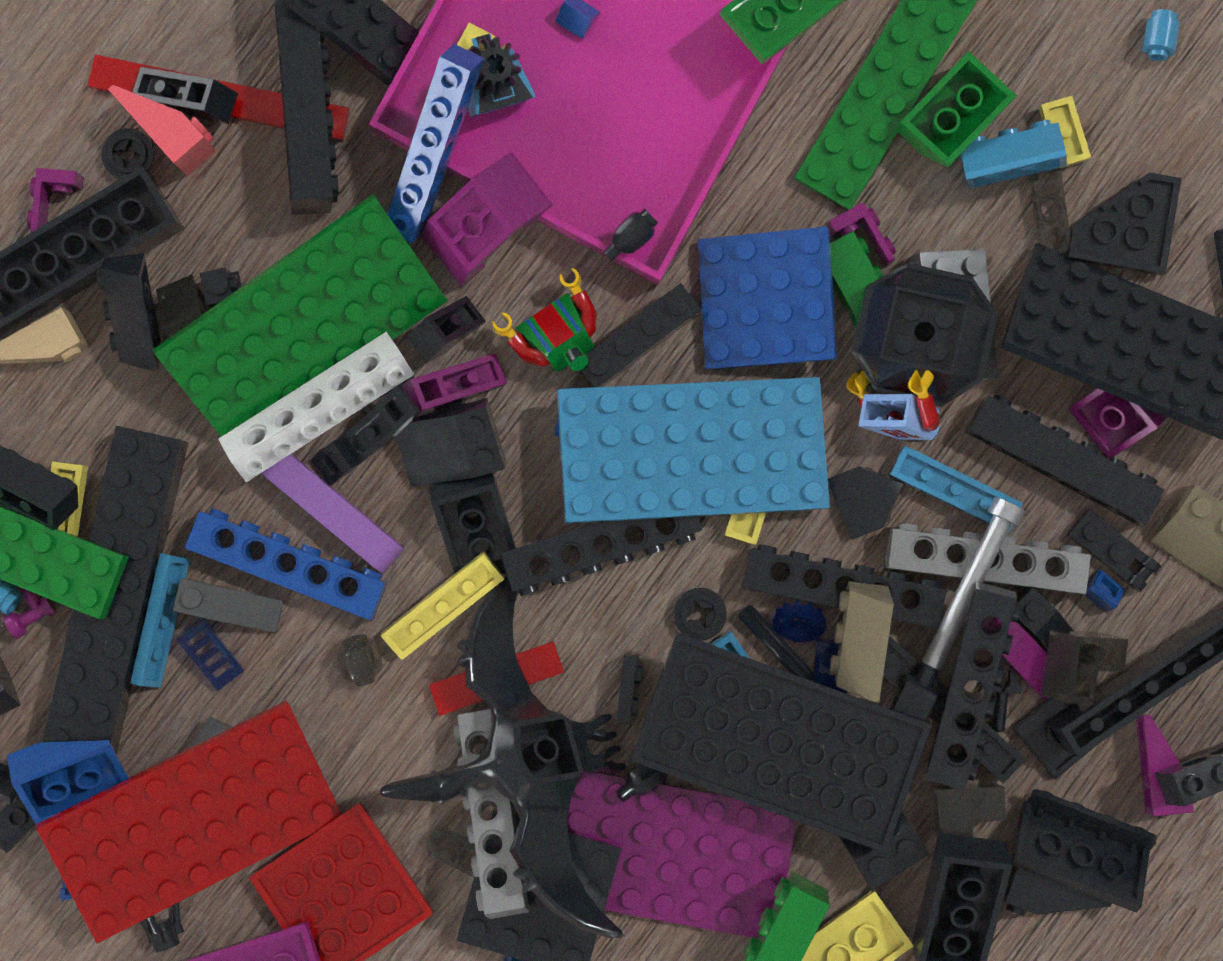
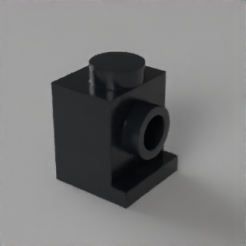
M224 267L200 273L205 302L210 308L242 287L238 271L230 272Z

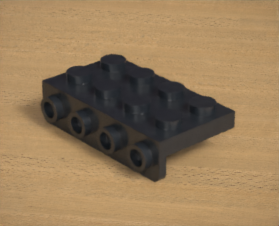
M1035 789L1031 791L1022 803L1011 861L1012 865L1137 913L1142 907L1150 850L1156 845L1157 836L1142 827L1132 826L1119 821L1111 815L1101 814L1085 808L1079 803L1059 798L1048 791Z

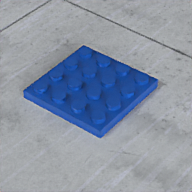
M827 226L698 239L705 369L716 370L837 360L830 229Z

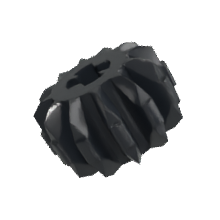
M494 37L490 44L483 38L479 40V48L471 46L468 51L485 58L474 88L475 90H479L485 84L486 95H492L495 88L499 94H503L507 91L506 84L512 87L517 83L512 74L521 73V67L513 65L512 62L518 60L520 55L518 53L509 55L508 52L512 47L510 42H507L500 48L499 37ZM491 60H495L497 62L495 66V69L497 71L493 73L489 72L488 70L490 67L489 62Z

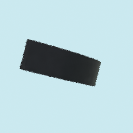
M401 385L396 386L376 403V407L343 436L331 442L311 459L330 486L341 480L376 453L420 412Z

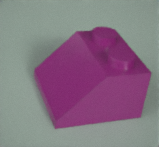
M1093 388L1069 408V411L1108 459L1115 457L1157 429L1167 418L1098 388Z

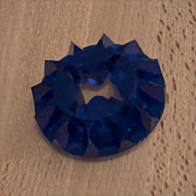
M797 600L794 605L785 602L782 608L776 609L773 626L779 635L788 640L809 642L818 639L825 632L826 618L823 617L822 609H813L812 603L802 605Z

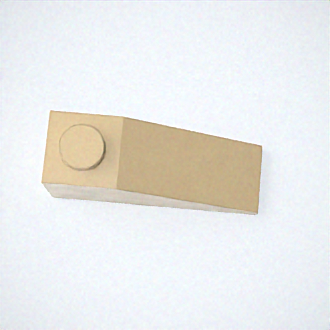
M61 307L1 340L0 364L55 362L61 360L68 362L79 357L82 354L81 349L87 347L88 343L71 312Z

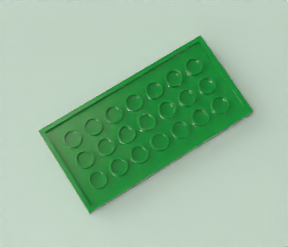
M371 195L154 348L153 351L222 437L383 333L387 332L393 340L448 300L374 195Z

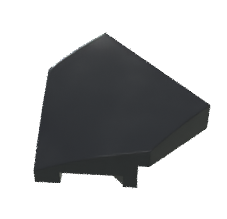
M861 466L828 478V483L852 540L885 527L886 522L891 518L892 510L905 484L875 472L869 467L864 468Z

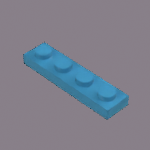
M905 445L902 447L889 473V476L987 524L990 523L993 517L988 510L994 497L1003 499L1020 508L1023 505L1022 502Z
M160 553L155 567L151 595L147 602L146 617L140 633L138 652L132 668L131 684L161 688L178 612L173 611L180 578H186L190 563L189 558Z

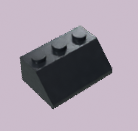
M145 254L104 258L101 269L97 270V281L99 289H105L107 301L103 302L106 321H112L114 332L109 334L111 349L113 352L118 351L120 363L147 370H157L159 359L154 354L153 349L161 344V337Z

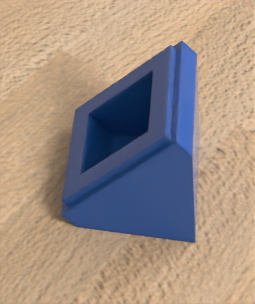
M565 0L555 23L583 40L600 14V11L582 0Z
M1099 569L1088 581L1087 592L1084 595L1106 613L1118 607L1124 593V588Z

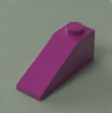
M496 353L412 378L401 386L420 412L416 416L418 417L445 408L454 402L466 400L504 386L507 382Z
M989 616L981 624L987 630H995L1000 626L1001 622L998 618ZM1011 622L1008 634L1013 635L1008 655L1002 654L1001 660L1046 701L1068 676L1018 623Z
M1140 715L1136 718L1145 813L1152 816L1194 813L1193 804H1196V802L1187 806L1166 805L1155 773L1180 762L1151 715Z

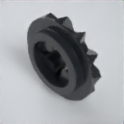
M130 128L120 129L106 139L102 148V161L106 170L118 179L141 166L149 171L152 162L155 161L154 146L142 132ZM132 146V151L140 156V158L130 159L129 164L126 165V160L119 154H116V152H127L129 147Z
M707 588L688 590L679 597L674 608V619L678 629L684 635L698 640H707L716 636L726 622L727 612L722 598ZM695 600L702 609H710L712 607L714 609L705 616V624L707 626L705 628L698 619H686L695 612Z

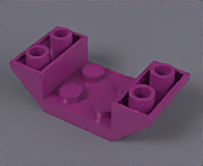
M509 153L473 177L428 220L421 237L460 287H464L486 267L483 262L519 229L533 224L553 204L514 154Z

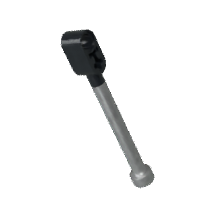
M994 497L988 510L993 517L915 677L910 674L906 675L889 709L924 722L926 721L939 692V688L933 686L969 612L976 582H984L1011 524L1019 526L1025 510L1003 499Z

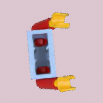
M915 370L908 382V388L917 394L916 396L913 394L867 393L865 389L870 384L867 376L863 371L859 375L857 372H854L848 379L846 387L851 393L859 396L857 402L861 408V415L858 426L899 440H932L939 431L940 423L939 409L935 406L932 394L927 391L934 379L933 374L926 370L921 378L918 371Z

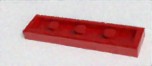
M554 641L516 654L517 662L528 685L564 673ZM466 672L429 684L439 716L483 701L475 692L465 686Z

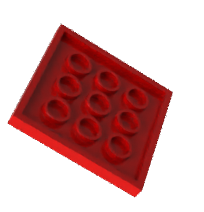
M359 802L249 877L282 929L308 921L320 961H365L434 913V910L362 802Z

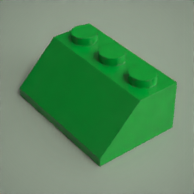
M968 51L900 121L897 131L920 154L948 168L1017 95Z

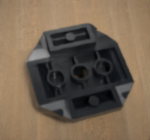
M906 263L866 286L851 352L876 393L913 394L917 396L908 388V382L915 370L918 371L921 378L925 371L929 370L933 374L934 379L927 391L932 394L935 406L943 407L983 381L998 314L973 277ZM920 325H929L934 330L933 338L927 342L919 341L914 334L916 328Z

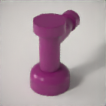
M19 587L21 592H24L30 609L21 615L12 612L3 617L6 627L15 639H19L26 634V626L47 614L52 616L57 613L50 599L45 597L41 599L38 594Z

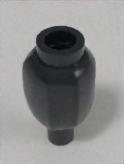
M645 208L641 212L631 213L615 229L612 235L613 243L603 253L611 261L621 253H634L653 237L654 227L658 222Z
M637 764L627 774L625 785L616 791V795L623 803L633 795L645 796L663 784L668 774Z

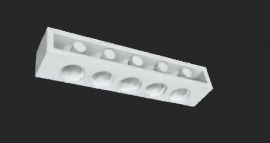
M385 332L218 440L233 466L243 479L248 482L412 377L414 373L388 333Z

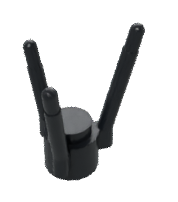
M179 902L172 905L173 923H170L169 918L156 921L154 915L140 922L149 943H152L155 953L168 950L180 943L178 934L183 933L184 929L180 920Z

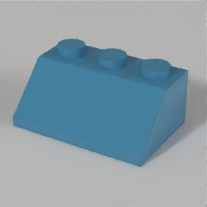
M1050 120L1035 122L1031 124V129L1018 132L1017 128L1006 129L998 132L999 137L988 140L985 139V136H978L961 154L969 189L1067 166V155L1059 123L1051 124Z

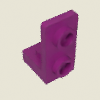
M36 168V175L32 177L30 182V194L33 197V208L27 214L28 229H31L30 232L45 225L48 221L50 188H52L54 193L72 194V190H83V176L76 171Z
M864 202L831 219L826 226L830 229L831 237L838 234L843 237L852 231L855 232L859 229L858 223H861L883 265L887 267L895 261L893 255L896 251L891 240L887 236L883 238L877 227L880 225V221L872 208L867 209Z

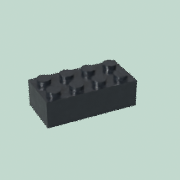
M939 833L912 940L915 961H987L1012 869V861L1006 841Z

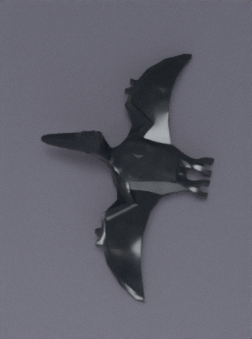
M505 577L502 582L487 593L471 619L467 640L462 639L457 643L458 649L464 653L457 660V665L466 667L465 686L475 692L491 708V728L483 751L475 761L465 765L440 771L434 770L429 774L391 782L380 789V794L383 797L392 799L438 802L443 804L445 801L460 795L476 783H487L495 787L513 803L520 817L517 832L509 851L519 867L513 872L514 877L525 881L522 893L532 890L551 912L581 930L610 939L622 938L624 935L622 930L597 907L577 875L571 858L567 825L571 797L575 787L582 779L595 771L615 774L626 769L625 763L604 762L611 755L621 751L619 745L611 746L598 755H592L587 745V740L607 742L617 737L615 731L595 730L602 724L610 721L612 717L611 714H603L592 722L572 721L561 713L548 710L531 692L517 662L514 648L513 617L518 591L511 593L507 577Z

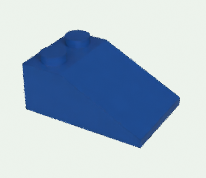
M109 740L40 742L7 755L11 784L35 824L129 779Z

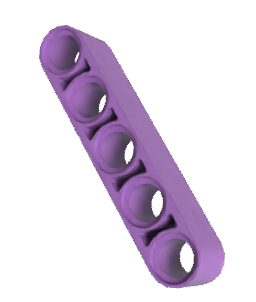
M293 454L288 455L262 472L268 480L382 574L387 571L404 550V547Z

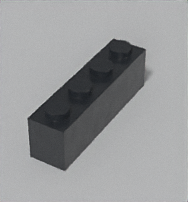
M680 283L586 354L589 360L588 364L579 372L592 388L604 387L698 316L701 308Z
M0 445V504L54 531L79 507L77 485L70 479L61 477L47 470L43 465L34 463L20 456L16 451Z

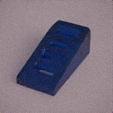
M200 617L177 635V642L217 691L244 671V668L205 618ZM203 630L206 635L192 645L189 640ZM212 641L214 646L200 655L198 650ZM220 651L223 656L208 666L206 661ZM229 662L231 667L216 677L214 672Z

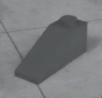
M180 578L173 611L277 633L284 600L189 578Z

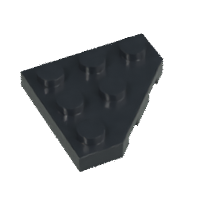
M1151 172L1140 178L1071 227L1067 258L1160 276L1165 275L1182 178Z

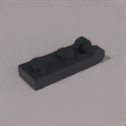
M1087 509L1067 534V536L1125 583L1140 593L1146 587L1145 581L1151 574L1155 575L1161 568L1157 561L1142 552L1091 509ZM1133 560L1141 565L1135 574L1127 569Z

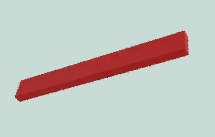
M95 54L88 86L91 89L110 92L108 88L115 85L133 92L140 67L181 74L187 73ZM216 80L238 93L231 118L284 129L282 93ZM330 104V107H326V110H332L333 113L332 139L344 141L350 109Z

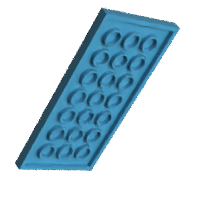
M820 377L557 390L565 523L824 510L830 508Z

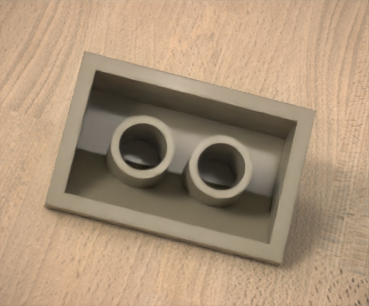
M1197 485L1186 486L1155 531L1150 542L1223 589V502Z
M848 581L847 592L841 591L839 611H844L842 624L837 623L835 628L834 643H839L838 656L832 655L830 663V675H835L836 687L874 702H879L894 606L888 586Z

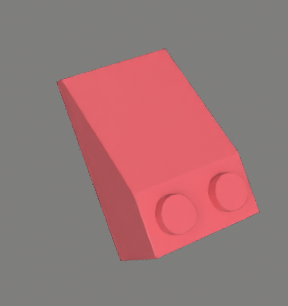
M115 85L108 88L113 96L186 176H189L216 152L215 148L210 144L214 140L213 136L195 116L189 120L182 112Z

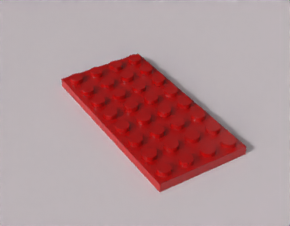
M286 700L36 824V830L96 944L317 832L342 814Z

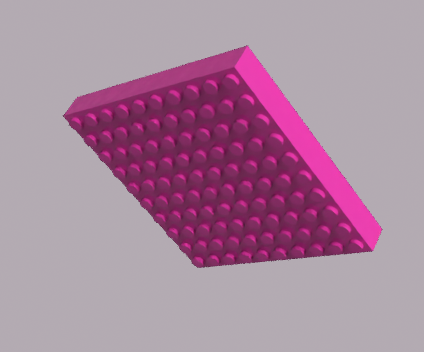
M437 0L369 123L372 132L409 151L439 57L453 44L457 45L468 23L499 37L500 48L507 42H510L514 52L520 55L518 60L536 97L471 118L467 108L446 172L468 183L486 168L507 154L513 153L553 204L537 221L606 258L608 257L603 251L613 243L612 235L615 229L631 213L641 212L645 208L658 222L654 227L653 237L634 253L619 254L613 262L660 286L789 45L762 65L719 15L721 9L733 0H582L600 11V14L583 40L555 23L565 0Z

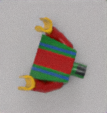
M571 268L576 276L573 283H566L562 274L559 277L560 282L565 288L571 290L573 296L570 297L567 292L516 327L517 333L512 329V319L507 313H501L503 319L508 322L507 327L499 328L492 321L495 333L500 336H506L509 339L507 343L525 363L539 367L549 366L555 372H560L567 366H570L573 371H580L588 364L589 360L586 354L594 348L591 336L596 331L597 313L586 290L582 291L580 288L581 276L576 269Z

